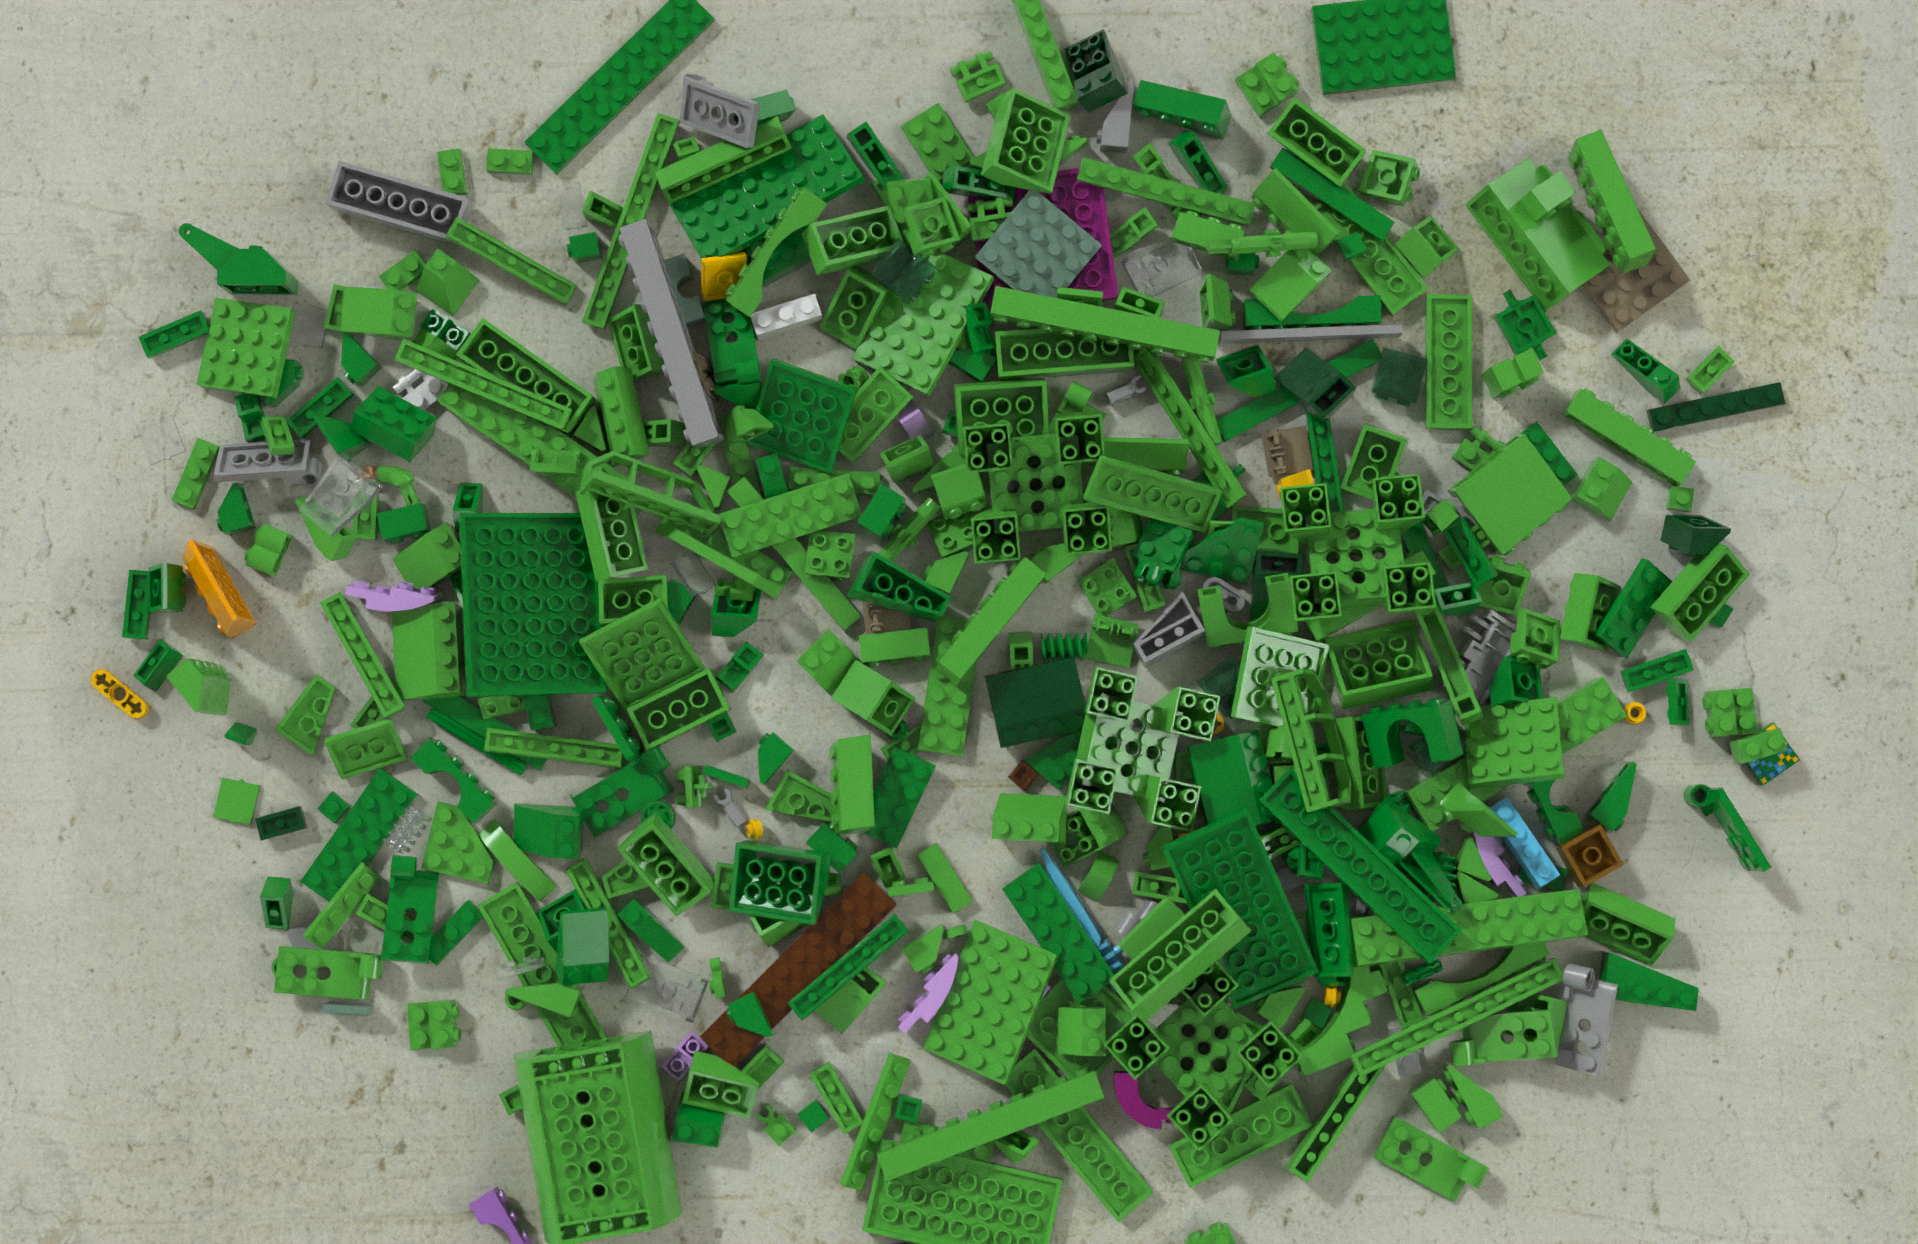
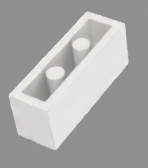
M815 294L770 307L751 315L759 340L823 320Z

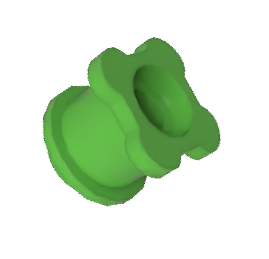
M855 366L852 369H848L845 374H840L838 380L860 389L868 380V374L864 368Z

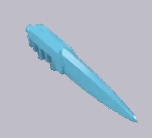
M1042 847L1040 853L1050 878L1117 974L1124 968L1121 958L1119 959L1118 957L1124 951L1118 945L1112 947L1109 939L1102 941L1103 934L1099 927H1097L1066 877ZM1109 983L1108 985L1110 986L1111 990L1113 992H1116V989L1113 987V985Z

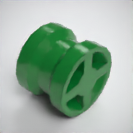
M1399 790L1386 796L1406 812L1412 809L1411 804L1405 799L1406 793L1404 790Z

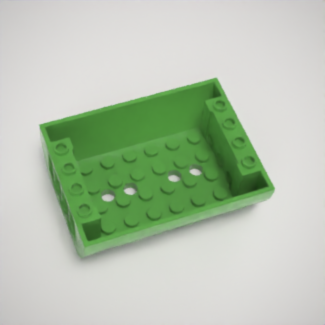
M651 1030L514 1054L544 1238L547 1243L574 1244L650 1231L672 1222L682 1214ZM578 1092H587L590 1096L589 1102L581 1103L577 1098ZM585 1114L591 1115L594 1119L593 1125L584 1126L581 1122V1117ZM592 1161L599 1162L602 1170L598 1173L592 1172L589 1169V1163ZM597 1184L603 1185L606 1193L603 1196L595 1195L593 1186Z

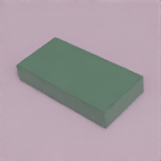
M327 1002L322 1004L321 1012L326 1014L368 1016L373 1013L374 1005Z

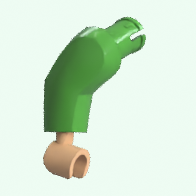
M368 465L360 468L368 472V475L361 477L362 480H369L377 476V481L392 483L394 487H400L406 506L420 502L412 483L415 478L410 471L394 466H379L376 469L374 465Z

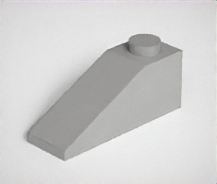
M1129 81L1126 86L1128 94L1117 100L1103 122L1102 130L1097 131L1096 143H1100V151L1127 153L1134 81Z

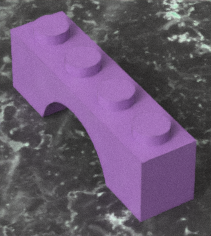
M495 1187L469 1204L480 1225L494 1224L501 1227L507 1232L511 1244H530L532 1242L529 1233L526 1230L523 1231L519 1225L520 1218L515 1210L511 1211L507 1202L509 1200L503 1190Z

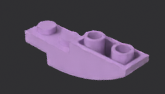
M357 580L355 583L347 585L345 591L346 595L366 599L365 608L379 611L414 609L442 598V594L435 592L434 588L413 587L414 584L409 582H400V584L391 588L378 585L376 588L369 586V582Z
M1472 831L1470 837L1473 838L1483 863L1492 878L1489 880L1492 885L1498 886L1503 883L1513 897L1525 895L1526 892L1523 889L1525 885L1517 875L1513 876L1508 870L1511 867L1503 857H1498L1505 851L1501 846L1503 845L1502 840L1499 837H1480Z
M948 953L940 962L942 967L937 972L932 970L923 979L926 982L923 987L929 994L926 996L923 993L914 1002L917 1006L911 1012L906 1010L898 1019L901 1022L898 1028L904 1034L920 1017L928 1023L943 1004L957 970L959 956L956 953L952 956Z

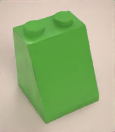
M855 660L831 698L892 736L916 697L891 680Z

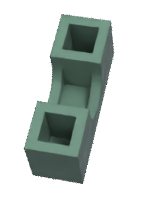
M685 253L665 259L686 326L691 327L706 322L699 297L684 298L679 294L681 285L693 280Z

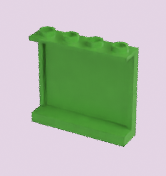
M1516 434L1448 489L1452 497L1459 499L1495 547L1493 552L1499 555H1508L1514 551L1515 545L1519 541H1525L1533 535L1532 531L1538 526L1546 525L1551 520L1550 516L1555 512L1563 511L1567 508V503L1573 499L1525 434Z

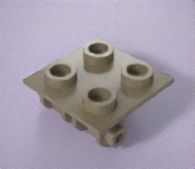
M695 351L692 352L706 395L719 400L718 395L715 394L714 381L710 373L713 372L710 360Z
M1306 426L1282 430L1271 429L1269 432L1261 433L1269 477L1299 473L1308 469L1313 470Z
M862 601L866 635L911 629L910 615Z

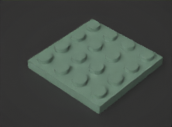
M1030 189L977 253L975 259L1013 290L1057 298L1058 287L1067 288L1102 245L1037 190Z

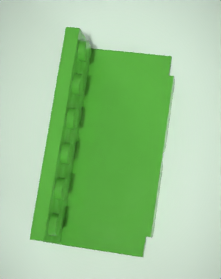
M1529 157L1486 185L1465 206L1532 295L1535 294L1544 312H1546L1610 264L1603 256V253L1607 250L1605 243L1584 215L1578 210L1574 212L1571 209L1572 200L1562 210L1557 207L1555 209L1557 212L1547 220L1544 217L1536 222L1532 219L1519 200L1533 188L1552 177L1553 174L1546 165H1541L1537 168Z

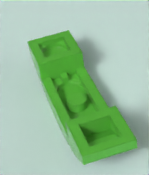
M1151 143L1132 156L1141 173L1176 182L1162 163L1163 159ZM1163 204L1176 221L1180 212L1186 213L1188 211Z
M1146 207L1110 233L1113 260L1142 240L1158 226Z
M496 819L478 835L501 864L539 902L557 887L543 870H540L513 841L511 835Z

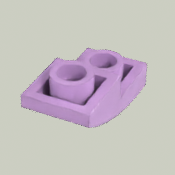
M691 1031L660 1068L676 1082H679L691 1068L694 1052L703 1053L708 1045Z

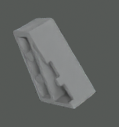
M1183 591L1164 610L1163 614L1133 643L1134 651L1144 668L1205 636V630Z

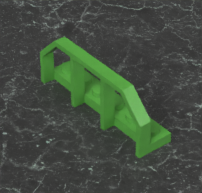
M615 451L589 461L584 467L579 493L581 495H584L588 490L623 502V510L634 506L661 516L660 523L665 524L670 519L701 530V538L704 539L720 524L721 516L713 513V505L694 480ZM608 461L629 467L627 480L618 479L602 471L593 470L592 473L591 471L593 468ZM636 471L666 481L665 494L662 495L646 487L635 485ZM674 484L690 490L701 508L673 499Z
M670 519L665 524L660 523L656 529V532L662 537L666 536L693 551L698 557L702 559L704 557L729 571L735 578L739 577L770 595L776 601L793 573L788 567L759 551L732 558L724 532L718 528L706 539L701 538V530Z
M1302 668L1271 678L1307 812L1349 804L1351 796L1349 770L1328 693L1315 671ZM1297 677H1302L1307 682L1317 700L1320 713L1306 714ZM1309 721L1323 723L1331 754H1317ZM1319 761L1334 763L1339 781L1338 799L1330 801Z

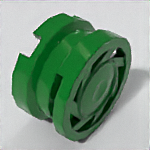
M654 801L644 807L641 813L642 823L657 813L670 829L674 827L676 813L670 804Z

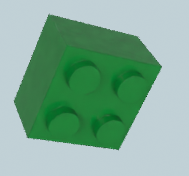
M881 484L857 521L859 528L881 542L884 537L888 539L894 528L893 523L896 519L901 520L907 510L905 498L884 484Z

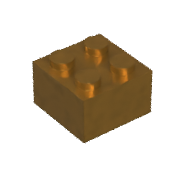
M1593 824L1562 845L1559 843L1554 846L1577 887H1586L1624 865L1601 824Z

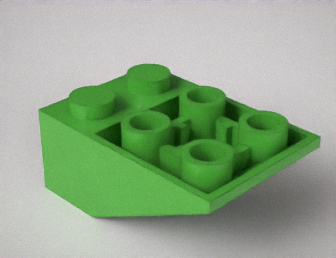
M1111 803L1109 814L1082 808L1067 814L1066 842L1050 843L1063 867L1066 868L1114 843L1129 832L1113 803Z
M868 965L815 1011L843 1034L885 986L887 981Z

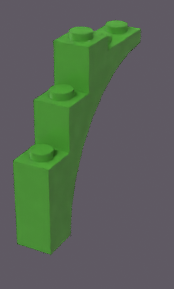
M1371 966L1354 968L1353 976L1349 977L1348 983L1344 986L1340 1004L1331 1021L1316 1038L1306 1046L1298 1049L1304 1056L1295 1064L1299 1076H1307L1350 1058L1349 1055L1354 1053V1042L1350 1036H1347V1033L1371 1024L1370 1009L1366 1004L1364 1005L1363 1001L1388 992L1386 988L1388 983L1382 972L1380 973L1379 970L1370 971L1369 967Z

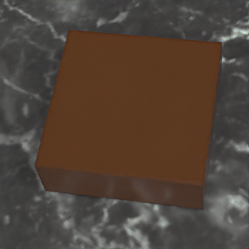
M1022 759L1009 774L1008 778L1022 790L1026 791L1039 776V773Z

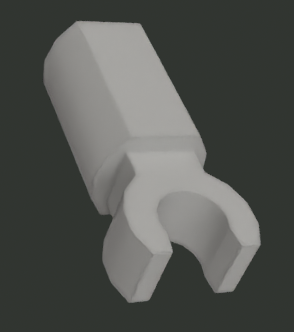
M1141 376L1134 377L1128 385L1125 383L1106 392L1105 394L1110 405L1113 407L1131 398L1134 393H1144L1147 389L1146 386L1140 389L1135 386V383L1141 380Z
M725 788L726 799L721 800L717 794L714 795V799L717 803L723 804L725 807L723 811L733 826L737 828L745 823L748 818L738 803L732 801L731 791Z

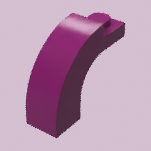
M1113 1071L1116 1097L1124 1111L1133 1120L1154 1129H1162V1120H1165V1123L1174 1124L1167 1117L1174 1107L1159 1108L1146 1104L1138 1092V1078L1135 1080L1127 1071Z

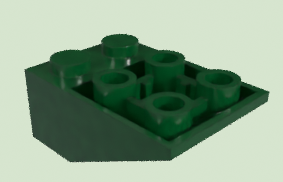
M1104 29L1064 49L1076 98L1088 113L1128 94L1123 74Z
M1304 348L1274 377L1275 381L1320 425L1324 424L1354 395L1357 388L1339 370L1308 348Z
M1257 550L1253 563L1249 621L1259 619L1268 607L1269 600L1265 577L1288 573L1290 579V576L1301 575L1303 554Z

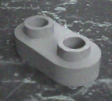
M1211 577L1204 582L1202 588L1220 585L1224 610L1235 613L1243 608L1245 598L1240 591L1217 577ZM1231 597L1236 599V605L1234 606L1229 604V598Z

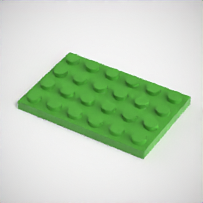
M934 250L935 253L924 258L921 257V254L914 255L913 251H911L892 285L894 288L852 357L854 361L874 371L879 366H882L899 383L929 397L967 330L966 306L981 303L994 281L992 275L937 250Z
M975 920L958 960L957 970L949 993L938 1009L923 1049L996 1082L1007 1085L1059 955Z

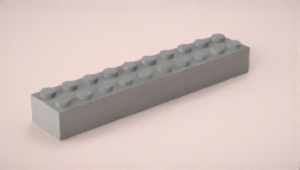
M646 219L620 227L621 235H618L622 248H625L629 256L626 257V262L629 269L633 270L636 276L633 279V283L637 292L640 291L643 300H640L643 312L647 313L650 321L647 322L651 335H654L658 343H655V349L658 356H661L665 364L662 365L665 377L671 381L672 386L669 387L673 400L676 399L679 408L676 411L680 421H683L686 426V430H684L686 441L698 449L724 441L711 398L706 395L692 353L695 350L654 227Z

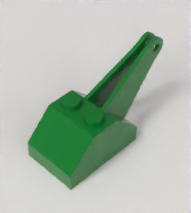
M184 223L180 226L179 235L218 270L217 285L228 293L298 295V281L262 246L251 245L249 249H239L189 223Z
M1386 797L1358 826L1357 831L1401 873L1410 874L1447 912L1455 914L1457 909L1462 907V902L1432 854L1440 845L1441 837Z

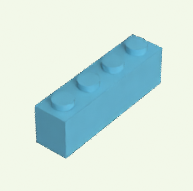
M1508 797L1492 806L1490 809L1518 832L1515 837L1501 838L1536 890L1556 879L1560 875Z

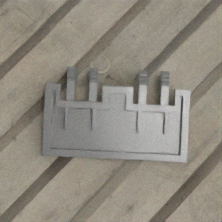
M1487 609L1483 615L1490 622L1489 624L1474 614L1468 616L1472 623L1482 628L1479 634L1468 626H1462L1461 628L1463 633L1472 638L1467 641L1460 656L1467 660L1466 663L1462 660L1461 662L1479 706H1483L1490 694L1489 685L1503 657L1513 656L1510 655L1511 634L1517 631V626L1492 609ZM1443 681V683L1441 684V686L1444 687L1445 689H1447V688H1446V685H1445V683H1444V681Z

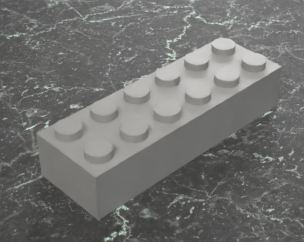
M338 161L325 202L334 211L458 247L460 245L445 236L456 217L468 223L473 208L472 202L466 197L342 161Z

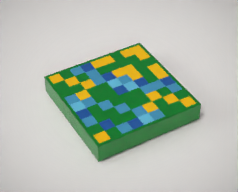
M1774 722L1770 723L1757 733L1776 729L1777 726ZM1785 738L1787 751L1745 763L1760 786H1764L1800 761Z

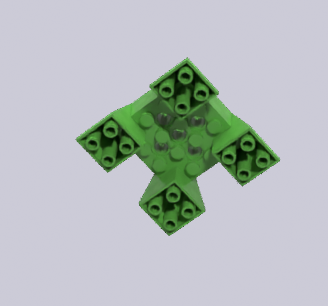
M1102 414L1055 418L1053 434L1010 438L1009 422L963 427L967 473L988 471L991 507L971 518L975 564L1021 560L1018 532L1062 528L1066 555L1112 551L1109 506L1083 499L1080 465L1081 462L1098 461L1100 455L1105 456ZM1030 456H1038L1040 458L1039 462L1036 465L1028 464L1027 461ZM1062 476L1064 481L1061 485L1052 484L1053 478ZM1033 478L1041 479V484L1038 487L1034 488L1029 485ZM1011 480L1019 482L1018 487L1014 490L1006 487L1007 483ZM1036 500L1043 502L1042 508L1038 510L1031 508L1032 503Z
M1419 474L1373 478V509L1330 513L1326 483L1280 488L1285 533L1306 544L1310 574L1290 576L1295 622L1342 617L1341 608L1384 604L1388 613L1436 608L1431 562L1404 565L1401 534L1425 519ZM1350 533H1354L1358 535L1359 538L1356 540H1351L1347 537V535ZM1381 553L1384 555V558L1375 559L1373 554ZM1358 555L1361 560L1354 562L1349 557ZM1334 557L1338 562L1330 564L1327 562V559ZM1354 577H1361L1364 582L1356 584L1352 579Z
M1095 667L1065 805L1109 814L1115 791L1132 795L1149 823L1192 832L1201 787L1169 780L1178 735L1211 741L1220 696L1178 686L1154 705L1136 702L1133 700L1138 682L1137 676ZM1133 721V722H1134V725H1133V728L1131 729V722ZM1108 738V745L1106 747L1105 741ZM1127 743H1128V744H1129V748H1128V750L1126 751V745H1127ZM1124 766V771L1121 774V768Z
M1218 961L1213 963L1181 991L1188 999L1157 1027L1148 1020L1143 1022L1135 1015L1103 1044L1135 1080L1155 1063L1185 1097L1173 1108L1167 1117L1198 1151L1204 1148L1234 1120L1222 1102L1221 1097L1251 1069L1270 1088L1304 1057L1272 1021L1254 1032L1226 1002L1225 998L1239 985ZM1192 1024L1195 1028V1034L1192 1036L1185 1035L1182 1031L1183 1025ZM1225 1026L1228 1030V1035L1224 1038L1218 1037L1215 1034V1028ZM1202 1041L1208 1042L1211 1046V1051L1208 1053L1200 1052L1198 1044ZM1190 1057L1194 1062V1066L1190 1069L1184 1068L1181 1064V1059ZM1223 1059L1227 1064V1068L1223 1071L1217 1070L1214 1067V1061Z

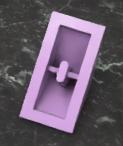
M912 401L896 417V420L910 439L921 435L925 440L933 434L923 414Z

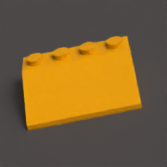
M192 539L188 541L182 557L185 563L183 568L189 577L194 578L196 582L194 587L198 594L206 599L208 603L206 608L218 620L217 627L221 634L235 638L257 625L214 548Z

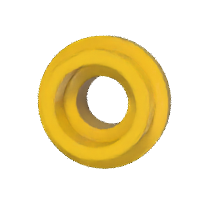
M1630 702L1623 709L1627 715L1624 719L1629 724H1640L1646 718V709L1639 702ZM1632 709L1637 711L1635 718L1631 716Z
M749 819L748 825H745L746 834L753 841H758L760 837L764 836L762 824L759 819Z
M1326 987L1325 1005L1335 1008L1336 1004H1340L1341 992L1336 987Z

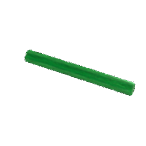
M431 708L428 712L427 719L518 775H522L526 771L527 765L512 755L484 752L485 739L435 708Z

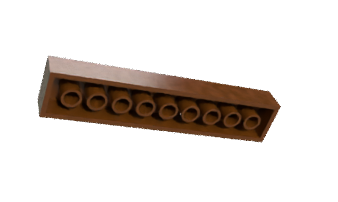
M864 872L817 919L816 925H811L739 998L755 991L773 1029L792 1010L787 1003L855 947L897 904ZM726 1011L700 1036L721 1059L734 1067L765 1037L738 1027L735 1022L731 1023Z

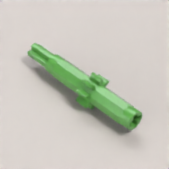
M1268 229L1264 231L1265 235L1207 241L1206 251H1208V255L1266 252V257L1281 256L1280 251L1316 248L1318 236L1316 232L1279 234V229Z
M1187 356L1186 359L1181 361L1192 397L1187 402L1193 411L1196 410L1200 423L1215 446L1223 442L1212 405L1216 404L1214 393L1208 394L1199 362L1195 361L1196 358Z
M928 497L903 526L898 523L891 532L895 535L878 554L893 562L906 546L912 549L918 542L915 536L941 507Z

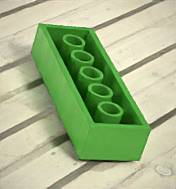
M1602 129L1577 138L1571 149L1568 162L1571 169L1576 170L1579 187L1585 190L1588 207L1594 210L1597 227L1603 230L1605 245L1608 249L1611 248L1615 267L1617 269L1620 268L1621 273L1624 274L1648 265L1656 248Z
M482 318L456 354L461 360L477 370L571 408L572 413L563 431L569 436H572L589 409L597 401L592 394L484 318Z
M1038 328L995 332L998 381L1133 371V349L1129 348L1128 344L1119 343L1118 346L1110 345L1103 339H1097V341L1085 340L1084 336L1077 334L1074 337L1064 336L1061 334V331L1057 330L1044 332Z
M1026 557L1021 562L1019 560L1014 562L1006 574L1009 577L1007 579L1004 577L1000 579L992 591L995 594L993 596L990 594L986 596L978 608L980 612L978 614L975 611L972 613L964 625L966 629L964 631L959 629L951 639L950 644L952 646L949 649L945 647L937 656L938 658L935 661L938 664L935 669L954 685H958L1044 579L1046 573Z
M1215 889L1109 981L1131 1011L1145 1022L1250 933L1251 930Z

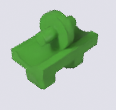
M684 766V769L675 772V781L677 783H685V792H677V804L684 805L686 808L702 807V798L707 797L706 788H713L712 783H706L705 775H701L700 766Z

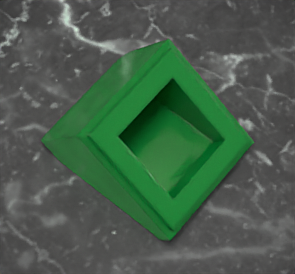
M1357 232L1336 240L1344 262L1367 252V248Z
M237 722L225 733L224 737L244 745L253 744L257 729Z

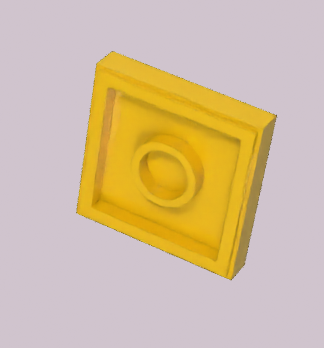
M745 252L722 257L701 258V298L703 301L728 297L725 294L732 283L736 285L741 278L738 276L739 272L745 264L747 265V255Z

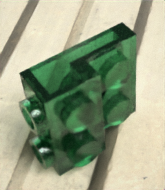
M897 238L870 274L903 302L908 303L910 300L914 302L921 294L919 288L924 282L928 284L934 278L935 273L933 270L936 267L926 258H922L921 254L914 255L912 248L903 240Z
M1383 347L1371 392L1376 393L1375 398L1388 401V398L1391 397L1397 399L1396 403L1400 405L1410 406V403L1416 404L1428 359Z
M1233 654L1196 682L1203 692L1220 696L1218 713L1223 719L1227 716L1230 719L1233 718L1231 713L1241 665Z

